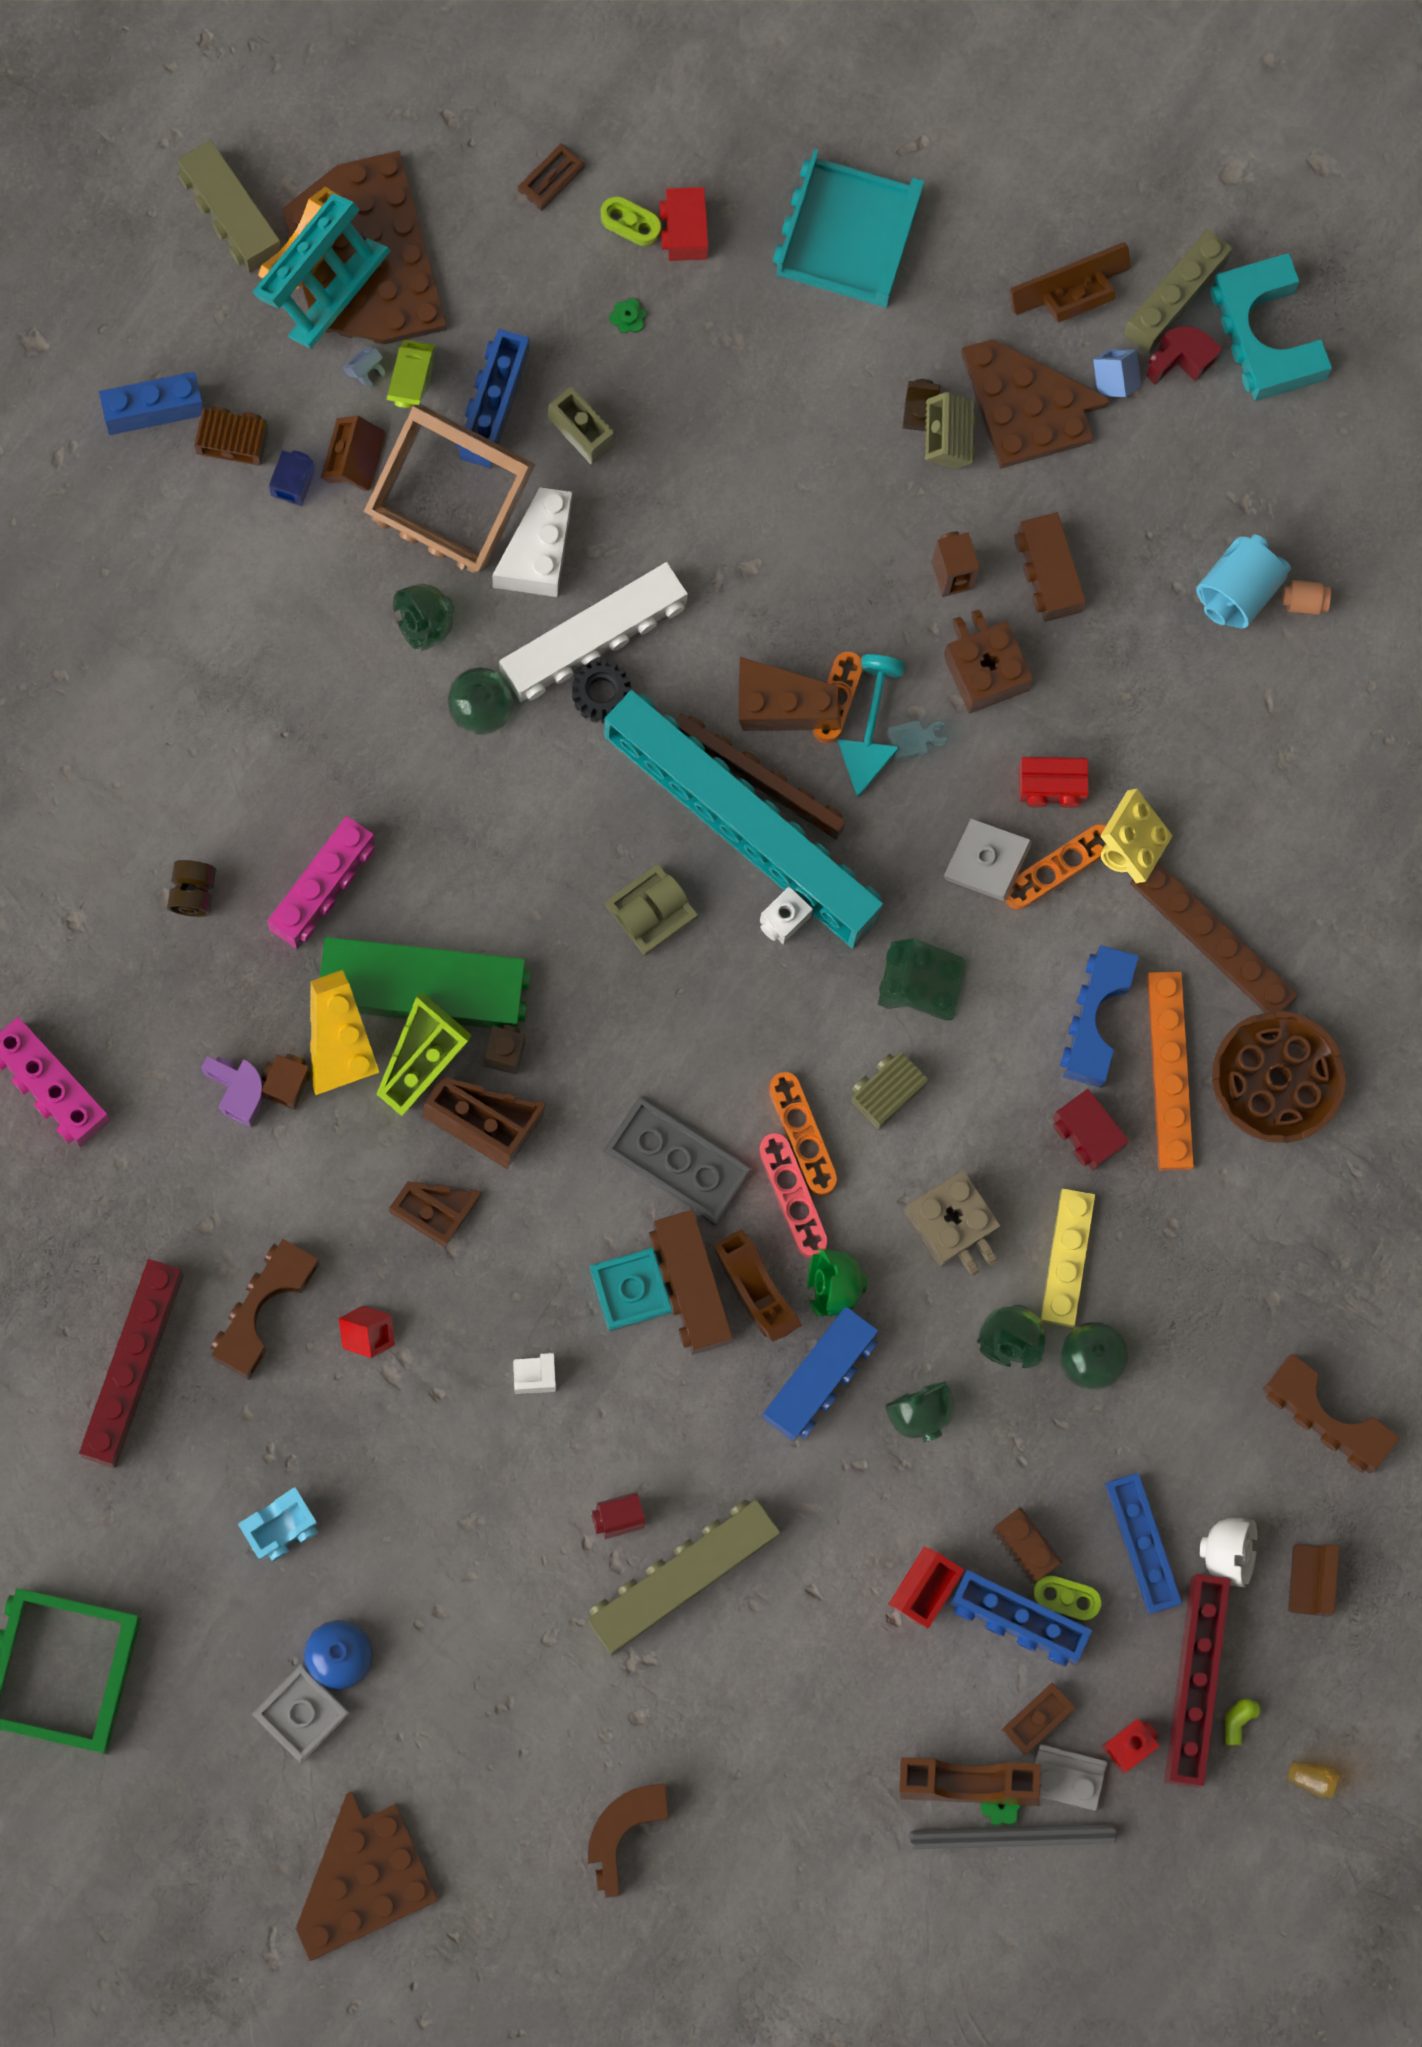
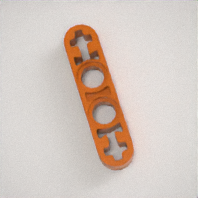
M1097 824L1090 827L1017 875L1005 903L1014 910L1025 909L1100 860L1101 852L1104 848L1102 845L1097 844L1090 849L1089 854L1092 857H1089L1085 847L1093 842L1094 834L1101 837L1106 825ZM1069 850H1075L1081 855L1082 862L1078 866H1069L1064 861V853ZM1041 868H1049L1054 872L1055 880L1050 884H1043L1037 878V871ZM1029 877L1033 887L1026 891L1024 895L1025 900L1022 901L1019 897L1013 899L1011 897L1014 892L1013 887L1022 890L1028 886L1029 880L1026 878Z
M780 1072L770 1082L769 1093L808 1190L816 1196H827L832 1193L836 1186V1172L798 1079L792 1073ZM784 1080L786 1085H793L789 1091L792 1102L796 1098L800 1100V1102L791 1103L784 1109L781 1107V1104L787 1103L786 1097L783 1092L777 1093L775 1090L779 1087V1081ZM793 1110H799L805 1114L806 1123L801 1127H793L788 1123L787 1115ZM805 1141H813L817 1144L819 1152L813 1158H805L800 1153V1145ZM822 1159L825 1164L819 1165L822 1176L830 1177L826 1184L827 1187L823 1189L820 1184L814 1185L812 1182L816 1179L814 1167L810 1170L806 1169V1166L815 1165Z

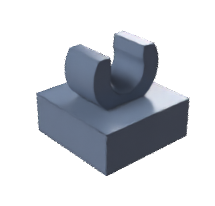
M364 347L341 367L349 378L359 379L361 384L366 387L373 385L368 378L370 370L373 369L378 376L385 375L384 368L377 364L383 357L374 347Z

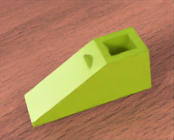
M403 340L398 351L387 400L395 401L394 404L403 408H412L414 405H420L431 383L436 345Z

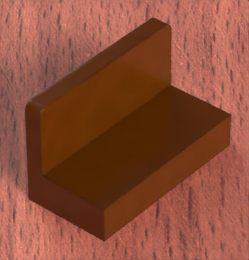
M360 416L337 418L321 478L329 483L347 481L363 491L370 490L383 445L385 431Z
M1295 1544L1293 1546L1288 1611L1290 1613L1325 1617L1335 1613L1340 1545L1325 1544L1320 1547Z

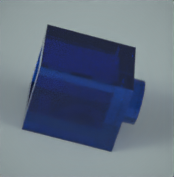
M282 450L269 484L271 496L302 507L315 473L313 460L307 454L293 450L290 453Z

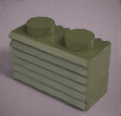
M569 387L548 405V419L590 464L594 463L612 448L613 429H609V424H604L605 420H600V415H596V410H592V406H587V401H583V396H579V392H574V387Z
M950 392L927 399L925 460L954 470L972 464L975 455L973 428L976 424L974 401L955 396V394H950Z
M901 1051L895 1057L888 1054L876 1066L879 1070L877 1074L871 1079L864 1076L852 1088L855 1094L851 1098V1103L877 1130L910 1102L928 1083L927 1077Z

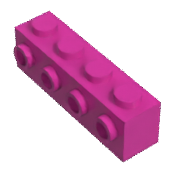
M346 816L267 920L269 930L295 949L299 947L302 941L307 942L315 932L317 927L315 924L322 915L326 916L335 905V897L341 889H347L356 876L354 872L362 862L365 864L374 853L376 848L374 847V835Z
M19 1017L14 1019L0 1032V1070L2 1071L7 1067L15 1077L11 1079L12 1083L23 1095L29 1091L37 1100L33 1104L34 1107L46 1120L50 1116L54 1118L59 1124L55 1130L68 1144L74 1140L81 1147L110 1122L107 1113Z

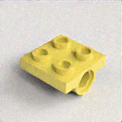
M1138 789L1126 792L1101 834V838L1106 843L1101 852V859L1104 864L1114 871L1128 872L1136 883L1147 881L1173 836Z

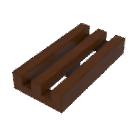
M561 143L518 186V191L522 195L525 194L527 199L531 203L537 204V208L542 211L585 168V163ZM564 155L566 158L532 190L530 187ZM571 163H573L574 165L542 197H540V195L557 179V177Z

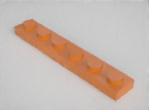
M1150 972L1147 974L1158 1170H1192L1194 1164L1182 973Z

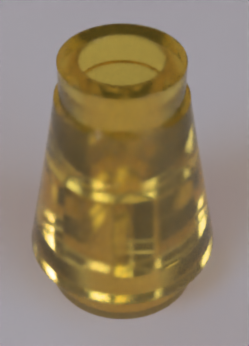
M1292 1761L1287 1781L1293 1782V1784L1322 1800L1324 1797L1333 1799L1340 1773L1333 1771L1331 1766Z

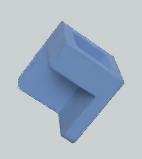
M1109 348L1093 359L1099 394L1112 397H1127L1141 387L1137 349Z

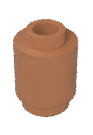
M1291 580L1289 586L1284 585L1282 605H1287V612L1319 615L1320 612L1327 613L1329 610L1331 587L1323 586L1321 582Z

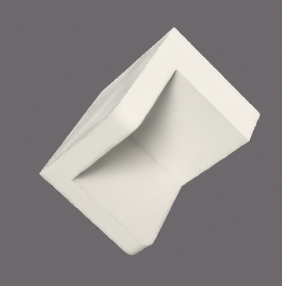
M554 1353L540 1354V1358L515 1359L513 1361L515 1394L556 1392Z

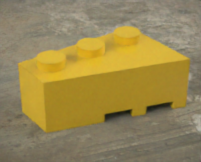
M343 970L312 980L310 1005V1083L315 1095L377 1074L379 1069L349 982Z

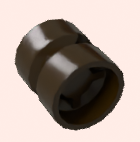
M175 861L171 882L175 887L169 891L167 909L184 916H209L212 895L208 893V890L214 888L216 868L198 861Z

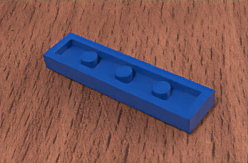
M1139 1473L1106 1482L1105 1487L1147 1614H1153L1181 1605L1182 1602Z

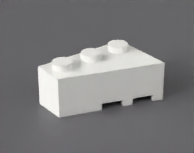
M539 487L492 575L493 588L558 597L572 507V492Z

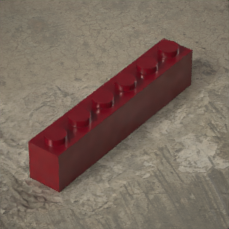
M151 1259L147 1260L79 1450L82 1458L116 1468L184 1276L181 1269Z
M1197 1573L1190 1578L1164 1783L1193 1788L1203 1787L1205 1783L1231 1580L1228 1578Z

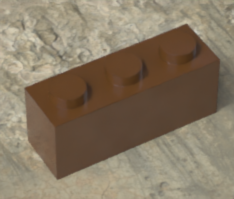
M1058 512L1021 521L1017 533L1014 534V539L1018 552H1023L1026 563L1023 565L1027 582H1033L1036 592L1033 594V603L1037 613L1042 612L1044 622L1081 613L1086 601Z

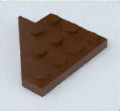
M993 339L962 347L961 354L1000 469L1092 443L1093 436L1085 413L1108 407L1109 400L1107 397Z
M349 1792L346 1794L295 1928L309 1961L438 1901L396 1804L363 1818L353 1793Z

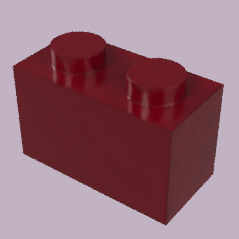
M1088 1088L1057 1110L1053 1116L1055 1121L1053 1126L1063 1140L1067 1138L1076 1148L1073 1152L1078 1161L1085 1167L1089 1165L1093 1171L1124 1149L1129 1142Z

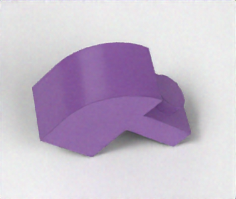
M207 1056L201 1067L203 1075L228 1087L219 1104L220 1112L251 1128L264 1100L262 1094L263 1085L257 1070L245 1059H243L238 1070H235L236 1065L220 1056H217L216 1060Z

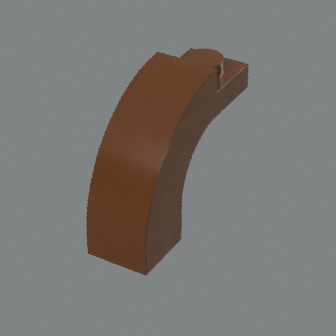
M742 1229L712 1245L730 1283L764 1337L768 1336L774 1342L779 1338L788 1336L792 1331L802 1326L797 1314L784 1300L772 1282L754 1243Z
M665 1784L642 1786L624 1793L610 1803L598 1818L590 1836L587 1856L588 1864L602 1863V1869L596 1870L597 1890L604 1891L605 1898L619 1897L616 1850L622 1836L630 1828L638 1824L668 1820Z

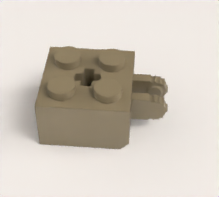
M964 1170L907 1204L904 1210L905 1215L940 1267L959 1257L970 1275L976 1276L979 1274L978 1265L968 1253V1250L974 1246L978 1248L986 1263L992 1266L997 1262L993 1251L985 1239L995 1234L999 1230L1000 1225ZM947 1213L956 1214L959 1217L957 1221L959 1224L956 1225L953 1221L947 1223L945 1221Z

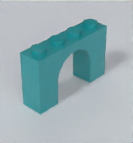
M1289 253L1216 274L1213 285L1210 287L1213 304L1215 306L1219 305L1222 313V329L1226 335L1230 334L1233 343L1231 346L1233 358L1236 363L1241 364L1244 372L1242 374L1244 388L1247 392H1251L1254 401L1325 381L1332 369L1321 339L1290 349H1273L1259 342L1249 327L1248 314L1253 308L1262 303L1295 293L1299 279Z

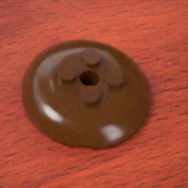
M1286 1011L1255 1014L1234 1026L1218 1047L1212 1068L1214 1093L1224 1114L1244 1133L1259 1140L1273 1143H1289L1303 1140L1324 1128L1334 1117L1342 1103L1346 1089V1074L1341 1059L1342 1054L1333 1038L1320 1025L1307 1017ZM1278 1072L1282 1074L1285 1079V1085L1274 1086L1270 1080V1073Z

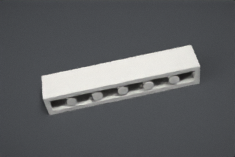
M666 562L499 660V671L519 702L527 698L530 701L540 697L546 691L545 688L552 683L561 684L573 676V671L584 664L589 666L590 661L596 660L597 663L602 658L601 654L610 649L613 651L621 649L630 641L629 638L639 632L641 635L648 633L657 626L656 622L666 616L673 618L685 609L684 605L687 604V592Z

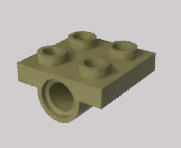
M658 863L604 903L644 957L698 917V914L688 903L682 888L672 876L666 875Z

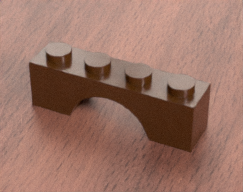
M282 1239L279 1246L276 1244L271 1246L264 1258L267 1265L261 1275L257 1272L254 1274L246 1288L250 1293L244 1303L237 1302L228 1318L232 1321L225 1333L220 1331L210 1347L214 1350L212 1357L215 1361L247 1380H250L267 1352L265 1346L258 1338L256 1330L257 1317L261 1308L269 1299L278 1294L286 1292L303 1293L320 1265L316 1257L285 1239Z
M1291 1353L1262 1388L1267 1393V1400L1279 1409L1285 1407L1295 1415L1293 1420L1306 1430L1312 1428L1322 1436L1320 1441L1326 1447L1335 1452L1338 1449L1349 1457L1347 1462L1357 1471L1364 1473L1366 1470L1369 1474L1375 1471L1400 1437L1374 1417L1361 1423L1346 1424L1336 1421L1327 1415L1320 1406L1316 1394L1319 1374Z
M901 1757L899 1786L901 1799L1040 1806L1041 1764L1005 1762L998 1765L971 1766L946 1763L937 1759Z

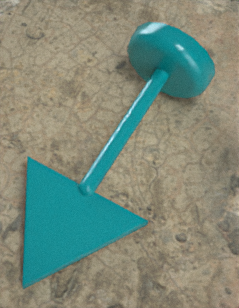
M865 654L861 657L860 665L862 669L869 674L877 676L864 742L837 739L858 798L900 749L896 746L872 744L885 678H899L903 676L907 666L901 660L883 655Z

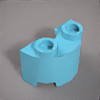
M296 1487L277 1498L266 1508L257 1511L238 1524L258 1559L269 1556L271 1561H275L290 1551L287 1546L297 1539L302 1543L318 1533L315 1527L317 1522Z

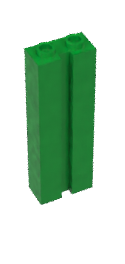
M325 937L319 978L343 970L349 982L359 1014L408 1019L415 999L420 991H422L460 1025L501 1028L502 1024L518 1028V1021L525 1022L527 1002H521L522 989L529 990L531 970L525 969V959Z

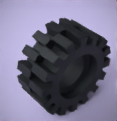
M601 659V663H596V660L590 661L589 666L584 664L580 669V673L577 672L575 674L572 684V700L576 710H580L581 716L585 719L587 716L591 717V722L596 723L597 719H600L602 723H605V717L631 690L630 678L626 676L625 669L623 667L619 669L618 663L614 661L612 664H607V659ZM598 680L609 682L614 687L615 693L613 697L607 702L593 700L589 694V688L594 682Z

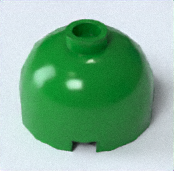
M818 1249L817 1251L820 1254L812 1255L807 1276V1289L815 1288V1300H809L814 1314L819 1317L838 1316L844 1308L854 1309L860 1301L862 1293H865L867 1289L866 1274L862 1273L859 1263L852 1255L838 1249Z

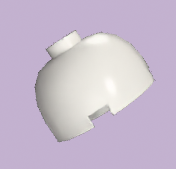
M1245 1518L1224 1519L1212 1527L1208 1537L1202 1538L1200 1557L1206 1558V1567L1212 1576L1231 1579V1586L1245 1587V1584H1249L1256 1559V1551H1252V1540H1257L1255 1520Z

